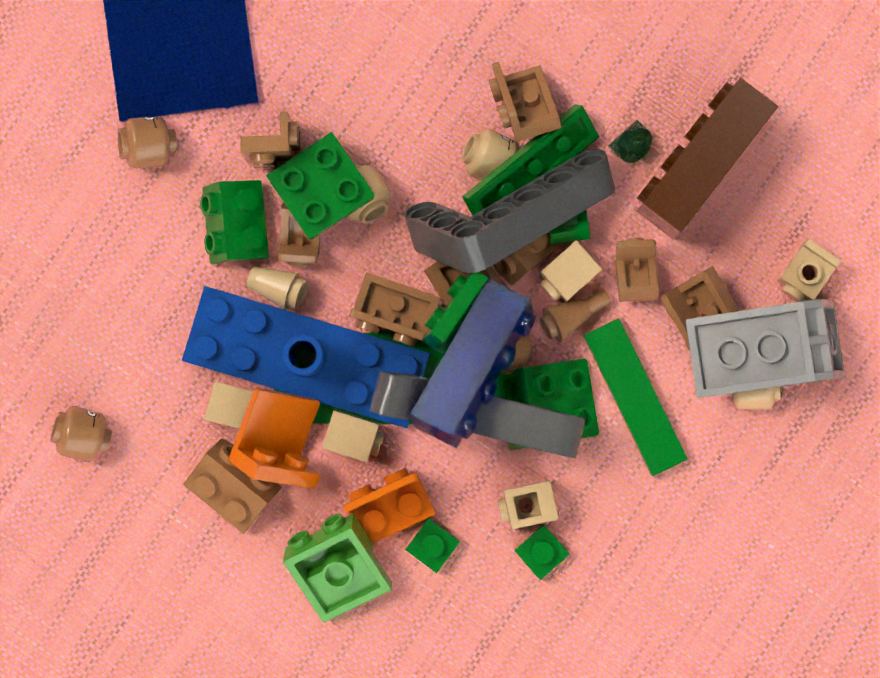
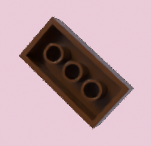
M741 77L734 86L729 82L725 83L708 105L713 110V113L709 117L704 113L701 114L684 136L690 141L685 148L679 144L660 167L666 172L661 180L654 175L636 198L642 202L636 212L671 239L676 238L684 230L779 107Z

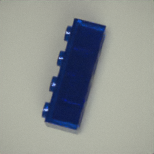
M487 280L410 413L415 428L455 448L459 446L463 438L468 439L477 424L478 418L475 416L482 403L487 405L493 398L497 388L495 381L501 370L507 371L516 355L514 347L521 336L526 337L534 325L536 316L533 315L534 312L530 298L495 281Z

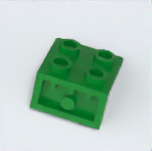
M330 132L266 175L310 240H313L375 197L373 191L333 132Z
M586 359L519 368L507 375L497 373L501 397L585 418L581 438L599 435ZM509 442L510 450L528 448Z

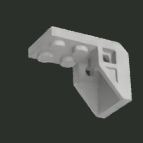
M834 300L801 301L685 319L697 398L845 378Z

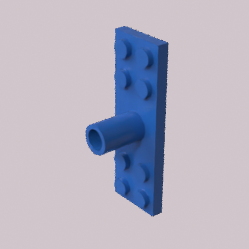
M204 286L182 361L290 394L315 398L320 403L408 428L410 420L388 417L370 411L379 371L401 372L423 377L430 353ZM300 345L308 348L315 347L316 360L311 362L308 368L301 369L295 366L296 358L293 354Z

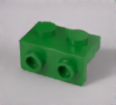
M261 180L220 181L203 187L200 207L206 220L207 233L204 238V246L207 254H209L210 263L220 264L227 261L269 258Z
M480 272L470 273L466 277L460 274L447 291L451 299L444 309L437 306L424 324L429 330L421 341L450 362H455L498 301L497 297L483 288L488 278Z

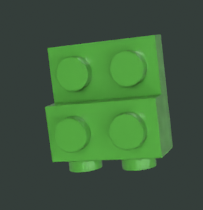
M354 513L345 518L342 514L332 515L323 522L321 530L311 535L306 530L296 533L288 540V546L285 548L284 565L323 623L392 590L391 579L373 553L374 544Z

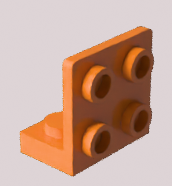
M255 388L228 461L253 480L316 489L320 474L307 465L308 459L301 456L320 402L311 397Z
M403 468L384 477L387 485L373 491L369 484L347 494L350 502L343 505L345 512H349V515L354 513L372 543L436 514L417 471L409 474L407 469Z

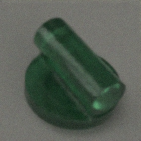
M635 120L608 145V148L623 161L634 163L648 153L652 144V135L641 122Z

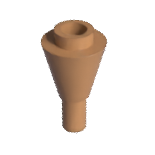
M603 290L585 300L580 299L543 307V317L540 318L541 327L549 339L555 338L561 343L590 317V314L610 305L611 299L608 293Z

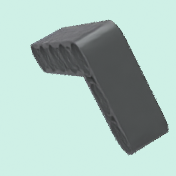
M600 149L584 151L471 217L435 202L415 204L405 211L404 216L416 252L461 272L476 273L496 264L607 198L615 191V186L606 152Z
M379 371L370 411L373 413L404 420L420 419L561 456L577 457L585 418L475 390L472 391L468 398L467 396L471 389H456L455 385L401 372Z

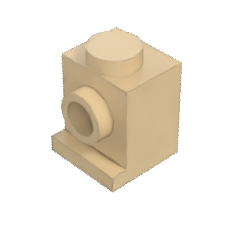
M807 239L802 242L777 281L784 285L782 292L796 302H801L804 299L806 301L815 300L829 277L841 263V260L812 240ZM805 266H810L815 270L813 280H806L803 277L802 270Z
M550 480L503 490L504 498L497 500L502 523L510 521L512 530L559 519ZM527 497L533 501V509L528 513L521 512L519 509V501L522 498Z

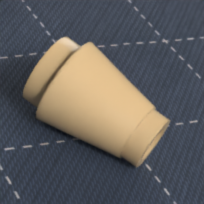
M254 266L249 273L246 286L285 310L289 308L297 310L306 295L308 281L300 278V273Z

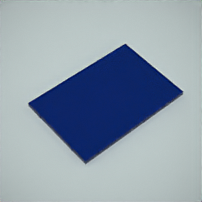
M103 0L120 122H126L130 118L163 117L221 108L230 109L235 106L259 103L245 0Z

